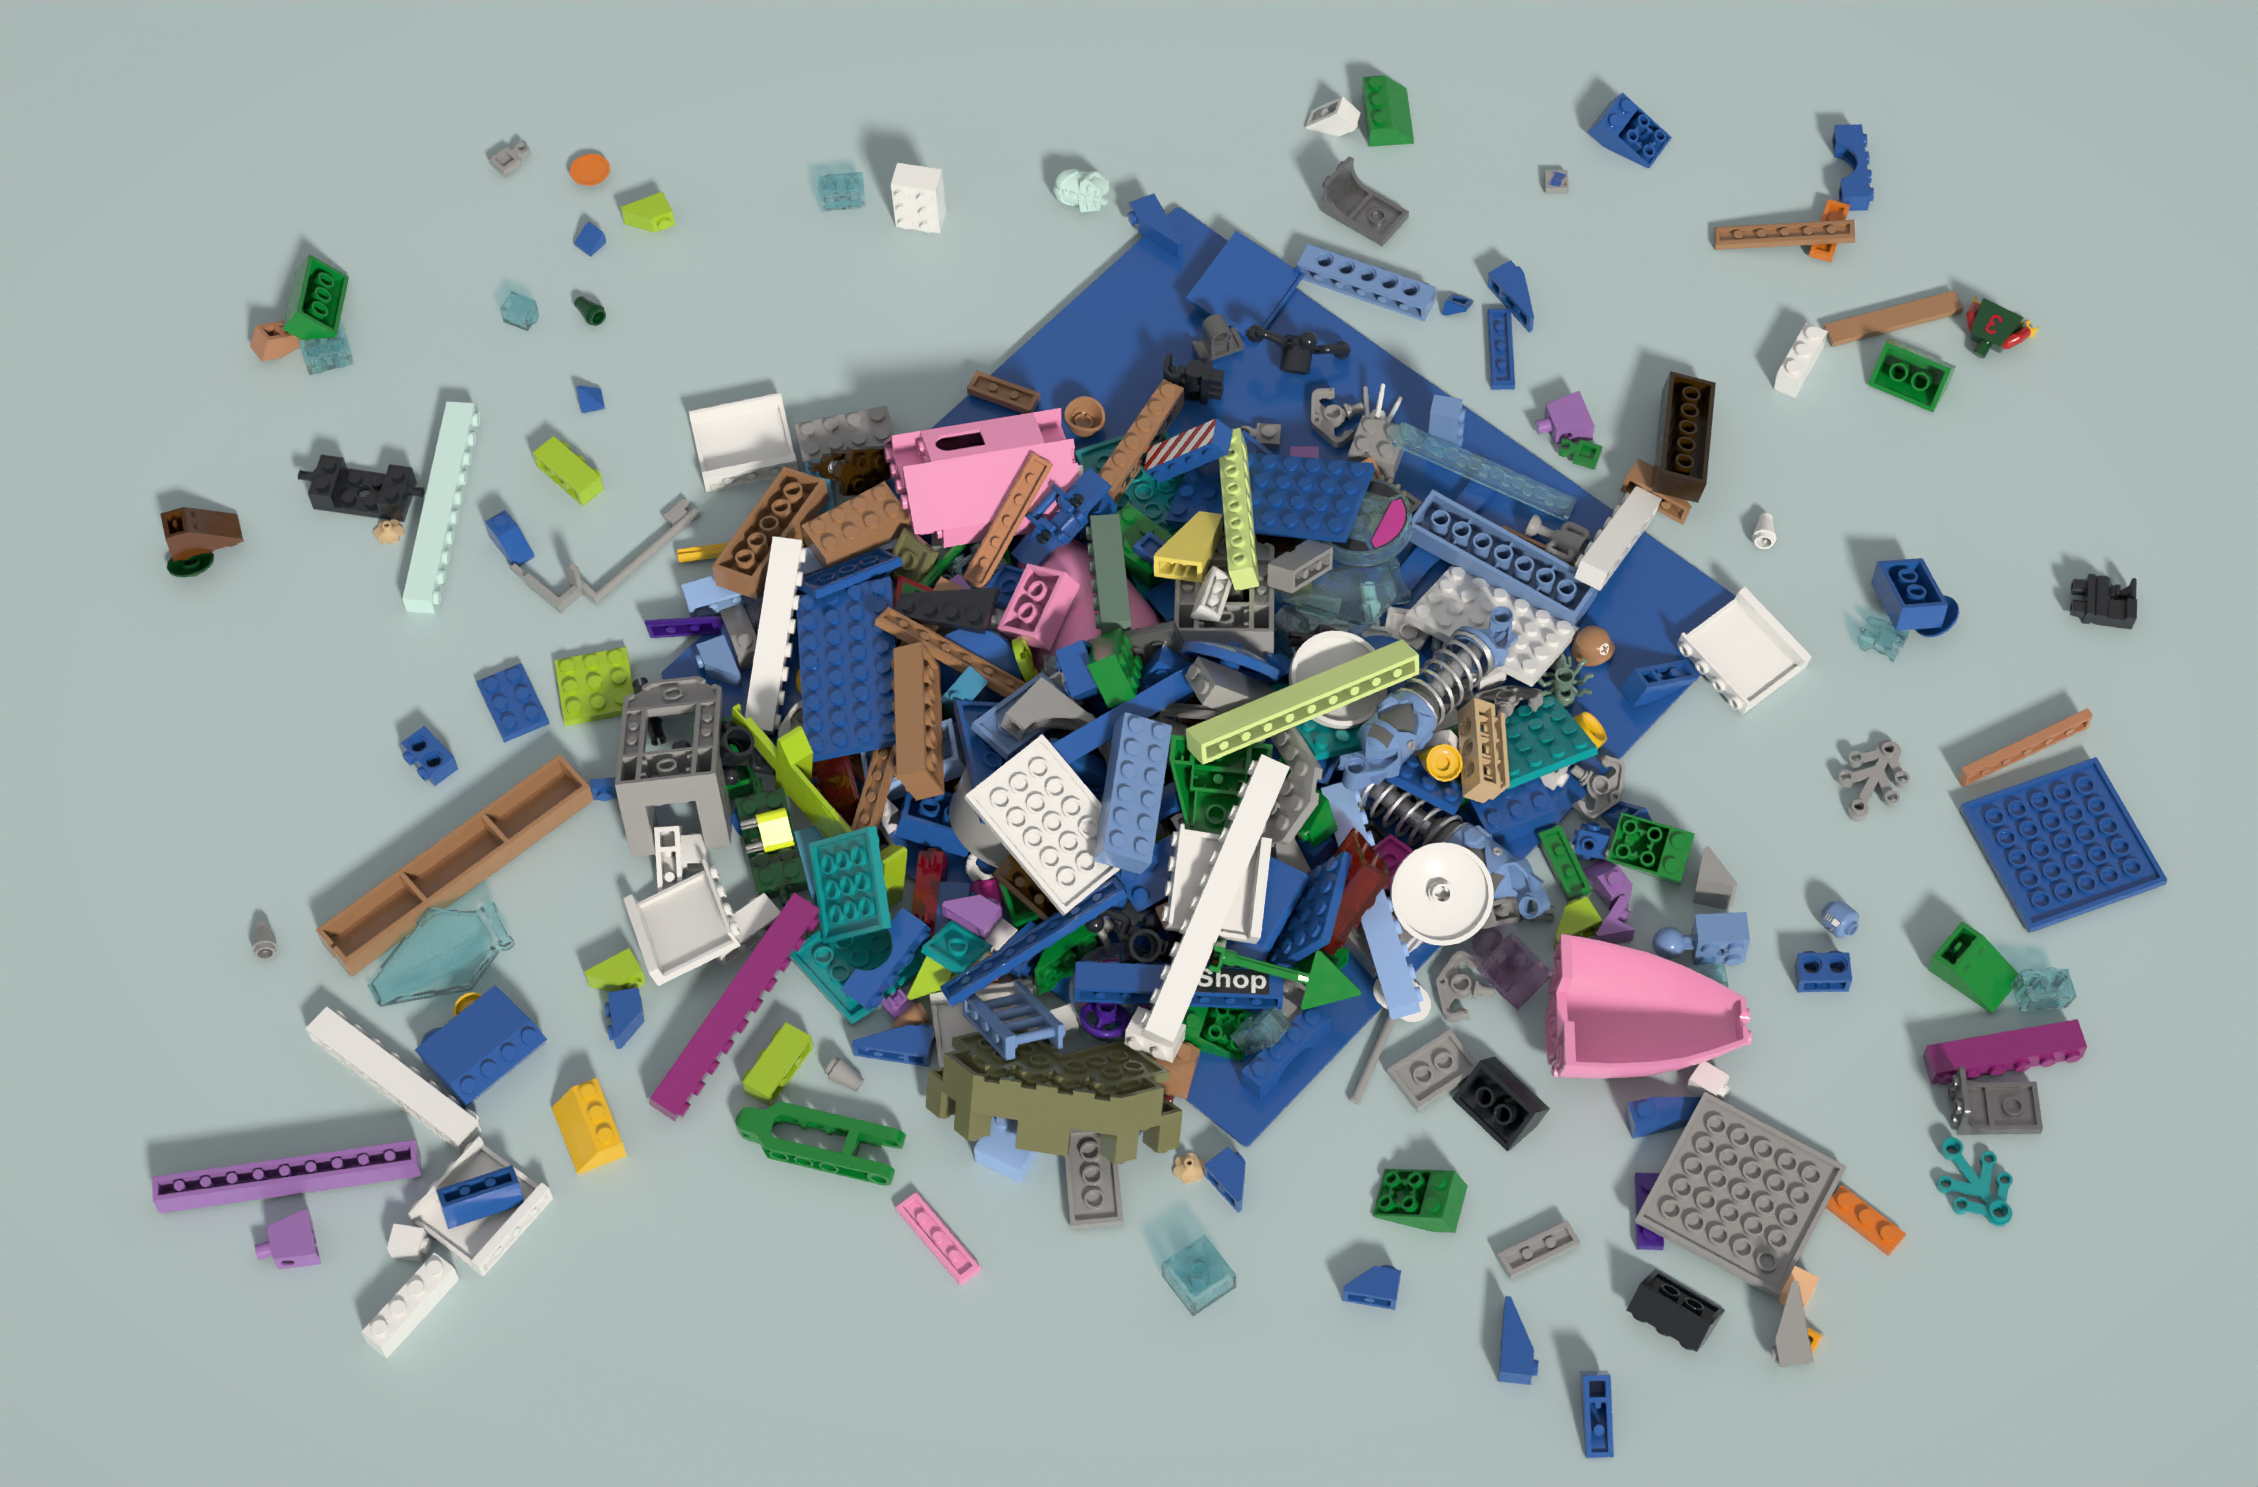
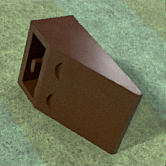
M188 507L160 513L165 539L173 562L187 560L192 556L211 553L214 550L233 547L238 543L244 542L238 514Z

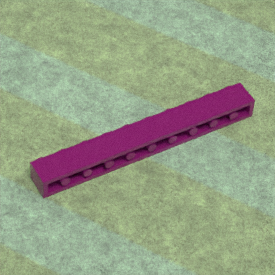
M796 893L791 896L649 1100L650 1106L673 1121H676L679 1115L681 1117L685 1116L691 1106L689 1100L693 1095L698 1096L706 1085L703 1080L708 1073L713 1075L719 1067L720 1062L717 1061L722 1053L728 1054L735 1043L732 1040L737 1032L741 1034L749 1023L747 1017L751 1012L756 1013L764 1001L761 999L766 991L769 993L772 991L778 981L775 977L779 971H786L792 961L789 957L793 951H800L806 941L803 937L807 931L813 932L820 921L818 918L819 908Z

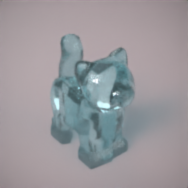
M1869 615L1866 619L1871 626L1878 627L1879 631L1875 635L1868 629L1861 627L1860 634L1857 637L1860 649L1862 651L1874 649L1878 653L1888 656L1890 661L1894 662L1899 654L1898 651L1901 647L1903 648L1907 641L1909 631H1896L1891 621L1876 619Z

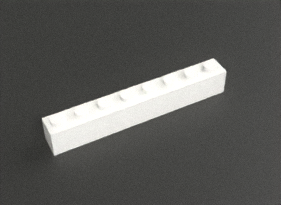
M775 536L772 538L745 719L751 717L766 735L775 736V729H779L781 725V715H778L779 705L784 704L785 691H782L783 681L787 682L789 667H785L786 658H791L792 643H789L790 633L794 634L796 628V619H793V612L799 608L800 596L796 595L797 586H802L803 572L800 571L801 562L805 563L807 548H803L802 540Z
M326 1006L305 1028L310 1040L459 1153L482 1131L478 1123L479 1117L473 1111L462 1109L460 1103L453 1096L448 1095L446 1097L441 1093L440 1087L433 1081L426 1082L416 1068L405 1066L403 1060L396 1053L392 1052L389 1054L384 1050L385 1047L376 1038L369 1039L365 1036L366 1032L359 1025L354 1024L352 1026L340 1011L336 1010L334 1012Z

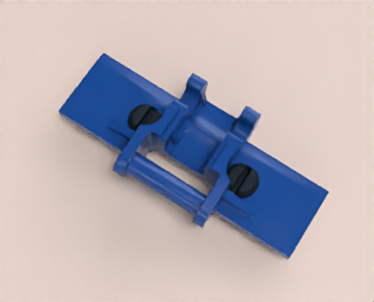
M1090 467L1066 493L1053 484L1052 490L1030 514L1027 513L1025 515L1035 527L1011 554L1025 566H1027V563L1040 566L1057 547L1067 546L1088 523V513L1112 486ZM1058 498L1057 503L1061 506V510L1052 520H1048L1045 517L1040 518Z

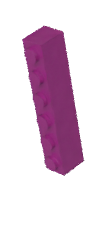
M2076 1019L1927 1045L1923 1059L1931 1084L1940 1083L1941 1085H1947L1952 1083V1075H1956L1958 1067H1965L1967 1080H1974L1988 1074L1998 1076L2005 1073V1071L2016 1070L2021 1072L2034 1066L2049 1067L2057 1062H2076L2083 1058L2087 1045L2079 1021Z

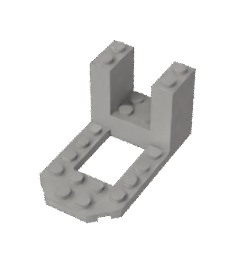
M1223 532L1209 566L1228 563L1225 532ZM1255 536L1259 586L1249 588V602H1226L1218 622L1190 617L1200 590V583L1176 579L1174 621L1183 641H1213L1228 644L1229 640L1243 644L1244 650L1266 661V653L1274 654V588L1267 584L1268 576L1266 574L1268 563L1274 559L1273 545L1268 542L1262 544L1257 541V536ZM1193 695L1187 703H1199V699Z
M1199 656L1193 665L1189 667L1185 675L1201 704L1219 711L1216 716L1274 693L1267 682ZM1159 715L1154 720L1171 725V734L1186 736V729L1189 728V726ZM1295 726L1270 737L1292 771L1282 784L1260 836V839L1262 837L1272 838L1271 847H1274V844H1290L1318 805L1319 793L1315 791L1317 781L1322 778L1323 769ZM1263 739L1256 743H1264L1266 739ZM1169 744V751H1168L1167 764H1166L1167 766H1170V762H1169L1170 744Z
M700 676L649 681L642 686V691L638 694L631 693L624 697L615 788L631 857L656 855L654 827H658L659 824L655 806L687 803L689 801H696L705 848L720 849L731 846L732 811L719 753L723 692L721 686L717 684L709 685ZM695 712L693 747L645 752L649 717H665L667 715Z

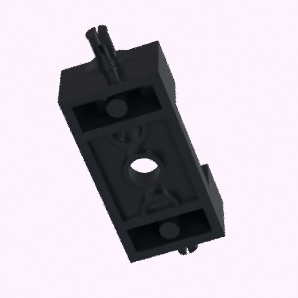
M321 455L313 472L299 470L298 480L311 481L308 496L313 509L386 520L396 519L400 522H405L413 496L423 497L424 487H416L417 481L412 467L389 464L387 472L384 474L349 469L343 457ZM364 490L370 491V494L365 497L359 496V493Z

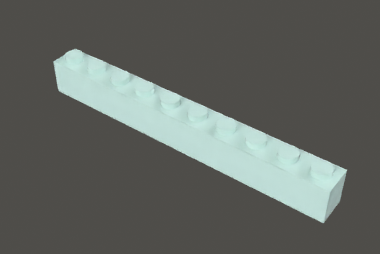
M446 401L402 598L407 612L435 614L437 605L441 603L442 593L440 588L441 584H445L446 581L445 566L450 562L449 547L450 544L454 543L455 539L454 524H458L459 521L458 506L463 503L462 488L463 485L467 484L468 480L466 469L467 465H471L472 462L471 447L475 446L476 443L475 428L480 425V413H477L474 403Z

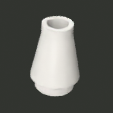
M1768 513L1759 515L1758 523L1752 536L1754 544L1760 549L1771 548L1776 542L1773 516Z

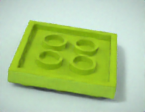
M626 647L554 660L565 726L622 716L624 697L631 693L635 694Z

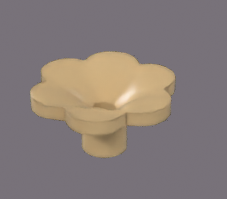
M396 519L390 521L382 520L374 530V536L383 545L399 542V537L404 534V528L400 526L399 521Z
M1194 1153L1179 1156L1175 1160L1174 1176L1181 1178L1184 1184L1200 1181L1204 1177L1205 1162L1197 1158Z

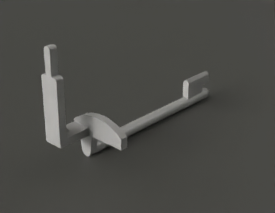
M684 498L679 500L662 515L672 526L596 592L581 580L579 567L574 563H571L565 569V575L571 588L562 596L552 593L530 573H526L515 563L510 566V569L559 613H562L581 595L597 604L700 515V511L696 507L687 511L689 502Z

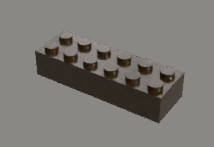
M1670 371L1662 389L1652 492L1696 503L1699 502L1707 484L1715 382Z

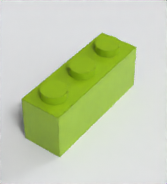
M553 436L532 452L536 466L582 507L604 490L601 473L596 468L591 469L581 455H575L565 441L560 442Z
M785 1022L781 1029L778 1028L774 1032L767 1049L761 1050L754 1067L748 1069L744 1074L742 1083L745 1094L771 1107L814 1048L812 1037Z

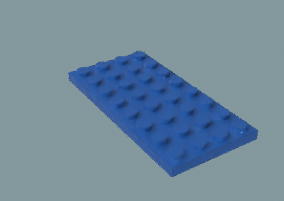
M1247 452L1254 531L1256 535L1346 543L1374 474L1375 467L1373 463ZM1219 458L1185 473L1165 519L1167 526L1182 528L1195 514L1202 511L1223 514V532H1225Z
M891 577L857 583L819 599H815L807 594L799 595L797 624L803 730L813 751V762L892 747L896 744V736L893 732L895 714L892 702L895 701V693L892 689L894 672L891 666V659H894L893 648L898 647L897 637L874 625L876 618L887 607L895 609Z

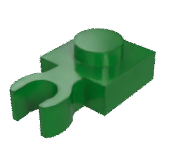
M1562 439L1561 446L1568 449L1559 447L1558 455L1573 457V464L1595 470L1603 446L1580 440L1578 445L1568 439Z

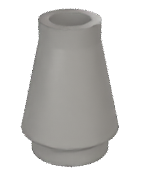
M264 921L255 924L252 952L260 960L271 959L275 956L277 944L271 932L270 924Z
M837 1056L829 1063L824 1072L829 1076V1080L848 1087L855 1092L864 1082V1079L859 1076L844 1058L840 1059Z

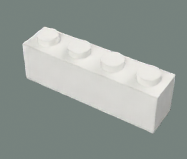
M434 1252L361 1331L367 1344L387 1359L459 1281L454 1267Z

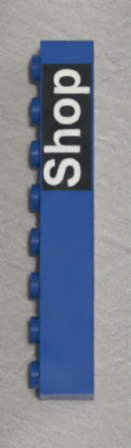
M1091 960L1076 962L1074 1002L1153 1005V1003L1149 1002L1155 988L1160 989L1163 980L1159 979L1164 966H1170V964L1150 965L1142 962L1126 964L1116 961L1101 963ZM1222 966L1219 973L1209 971V967H1205L1189 1006L1282 1010L1284 978L1244 967L1225 968Z

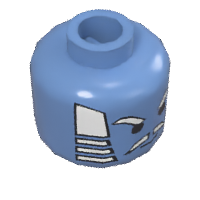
M1843 900L1831 901L1821 911L1822 926L1837 938H1843L1847 935L1852 936L1859 928V924H1857L1859 914Z

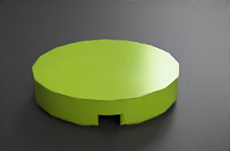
M1019 637L1012 640V646L1019 669L1027 683L1038 675V671L1034 668V658L1028 644L1023 638Z

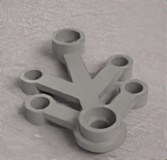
M1884 740L1877 745L1876 750L1865 753L1859 751L1850 752L1847 762L1853 768L1860 767L1862 763L1878 760L1873 767L1855 772L1842 770L1838 775L1837 781L1843 787H1848L1854 782L1868 779L1858 799L1849 803L1847 815L1851 820L1860 822L1867 817V802L1877 783L1883 793L1884 804L1891 808L1898 805L1900 795L1892 789L1884 772L1888 764L1894 775V785L1898 788L1908 786L1910 776L1902 770L1898 762L1901 749L1896 742ZM1857 757L1860 761H1853L1852 758ZM1846 776L1850 780H1843L1841 777ZM1898 778H1904L1906 781L1901 782ZM1888 797H1894L1896 800L1890 801ZM1855 806L1861 807L1862 810H1857Z

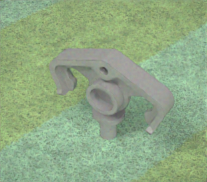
M1334 388L1316 389L1312 393L1311 426L1333 447L1342 448L1354 439L1355 433L1351 429L1344 431L1341 437H1337L1334 435V428L1342 425L1345 418L1351 420L1354 416L1353 414L1364 411L1361 402L1351 406L1344 403L1343 409L1334 404L1325 408L1320 403V400L1323 398L1328 400L1335 398Z
M1506 685L1473 694L1474 698L1486 702H1494L1497 715L1500 712L1504 713L1505 720L1513 713L1515 706L1518 705L1520 700L1529 699L1528 706L1535 712L1543 704L1542 690L1537 688Z
M1608 755L1600 758L1599 762L1605 768L1612 767L1615 771L1614 775L1609 779L1602 775L1592 776V770H1583L1576 764L1571 768L1570 773L1579 778L1581 786L1586 784L1588 794L1595 800L1592 811L1586 808V803L1582 800L1572 804V807L1575 808L1584 821L1595 819L1621 800L1625 775V764L1622 760L1609 757Z
M1458 951L1453 954L1436 979V989L1442 1015L1449 1022L1469 1019L1467 1009L1459 1008L1457 1011L1450 1009L1454 999H1465L1474 994L1475 999L1478 996L1481 997V995L1494 997L1495 993L1494 986L1483 985L1478 979L1476 984H1474L1467 975L1459 974L1458 965L1460 963H1466L1469 968H1477L1479 966V959L1464 951Z

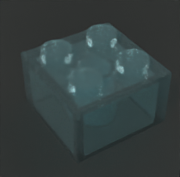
M1205 1235L1161 1264L1162 1277L1192 1316L1236 1288V1274Z

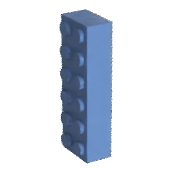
M1124 712L1115 722L1093 861L1137 874H1142L1152 864L1172 731L1171 725Z

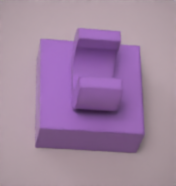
M900 987L884 999L880 1006L895 1020L914 1002L907 998L908 995Z

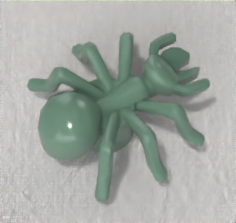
M1561 653V658L1558 657L1553 662V665L1549 667L1553 669L1554 673L1545 672L1542 675L1554 679L1543 682V679L1540 677L1538 680L1541 687L1553 685L1550 691H1542V696L1548 697L1555 692V699L1563 707H1569L1573 704L1575 695L1577 697H1581L1583 694L1591 695L1592 690L1583 688L1581 691H1578L1573 686V684L1582 686L1587 679L1594 677V674L1590 673L1581 680L1574 679L1587 662V659L1581 660L1576 669L1572 671L1570 669L1571 656H1568L1567 664L1565 655Z

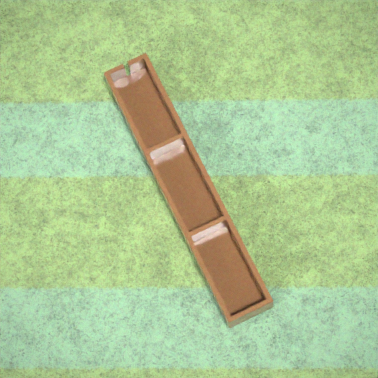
M558 754L317 928L316 931L321 943L337 959L349 976H354L594 801L589 784L561 754Z

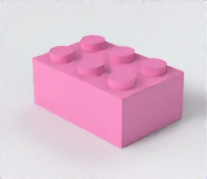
M1027 563L997 629L1011 641L1021 637L1028 646L1050 651L1080 585L1066 572Z

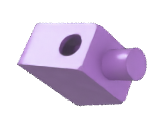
M1580 391L1548 403L1545 406L1544 419L1535 421L1537 434L1550 432L1553 441L1557 444L1562 443V439H1568L1572 442L1593 440L1594 424Z
M307 1209L268 1225L269 1241L254 1245L258 1260L272 1256L278 1269L321 1264L312 1219Z

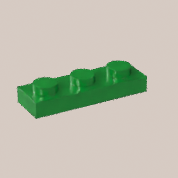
M1559 825L1539 832L1537 839L1567 902L1591 894V886L1562 826Z

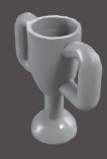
M1536 514L1531 518L1525 531V535L1528 537L1539 534L1550 539L1551 541L1544 547L1545 552L1565 563L1572 562L1573 559L1577 560L1580 554L1584 552L1587 541L1590 539V531L1587 528L1574 522L1563 523L1560 530L1554 531L1543 526L1540 517Z

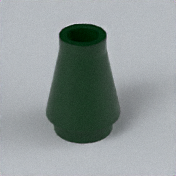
M580 296L575 300L574 306L579 310L587 324L598 326L604 322L606 312L602 305L590 301L584 296Z

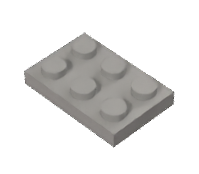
M1451 1029L1389 1067L1387 1074L1418 1112L1464 1083L1478 1063Z

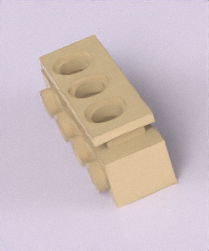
M1473 698L1457 711L1459 749L1463 762L1461 770L1462 793L1465 798L1485 803L1489 799L1493 800L1510 786L1505 714L1500 712L1496 716L1495 704Z

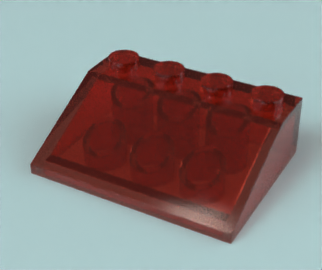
M1354 827L1332 856L1335 857L1343 851L1353 855L1331 941L1326 946L1320 948L1332 956L1345 945L1347 936L1352 929H1356L1359 926L1363 914L1367 909L1372 908L1377 895L1388 886L1391 879V874L1385 861Z

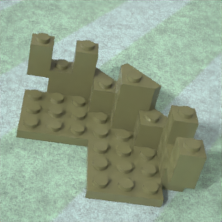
M1025 1029V1030L1016 1031V1032H1012V1033H1015V1035H1016V1034H1021V1033L1030 1032V1031H1028L1027 1029ZM977 1031L952 1037V1047L956 1051L945 1053L944 1067L928 1070L925 1108L939 1119H946L955 1115L954 1130L967 1141H976L979 1138L990 1136L991 1117L994 1116L1018 1120L1016 1149L1067 1157L1070 1147L1071 1129L1101 1133L1100 1154L1114 1164H1123L1126 1161L1136 1159L1139 1130L1143 1131L1142 1142L1156 1153H1166L1168 1150L1179 1148L1183 1110L1169 1100H1163L1164 1087L1159 1084L1169 1081L1170 1071L1144 1052L1133 1050L1128 1045H1125V1039L1064 1054L1058 1053L1042 1040L1018 1045L1015 1048V1059L1005 1061Z

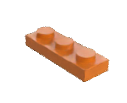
M1828 199L1821 221L1846 220L1850 205ZM1837 244L1812 245L1809 257L1832 262Z
M1843 1185L1834 1193L1826 1206V1209L1887 1256L1895 1250L1906 1236L1905 1232Z

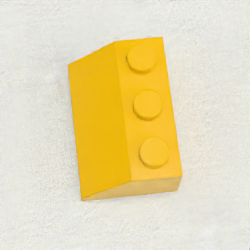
M597 1078L573 1086L552 1106L577 1175L627 1156Z

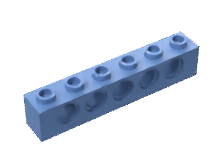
M1307 244L1297 263V266L1301 268L1300 272L1305 273L1302 279L1304 281L1424 322L1435 302L1436 287L1426 282H1420L1405 275H1399L1384 268L1369 265L1364 261H1357L1343 254L1325 250L1319 246Z

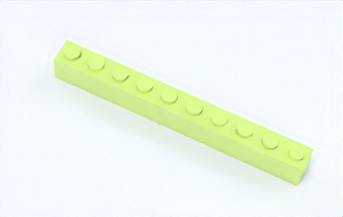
M1401 639L1187 728V749L1204 765L1419 675V654Z

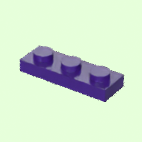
M1635 1173L1636 1217L1660 1173ZM1636 1223L1637 1250L1664 1249L1663 1237Z

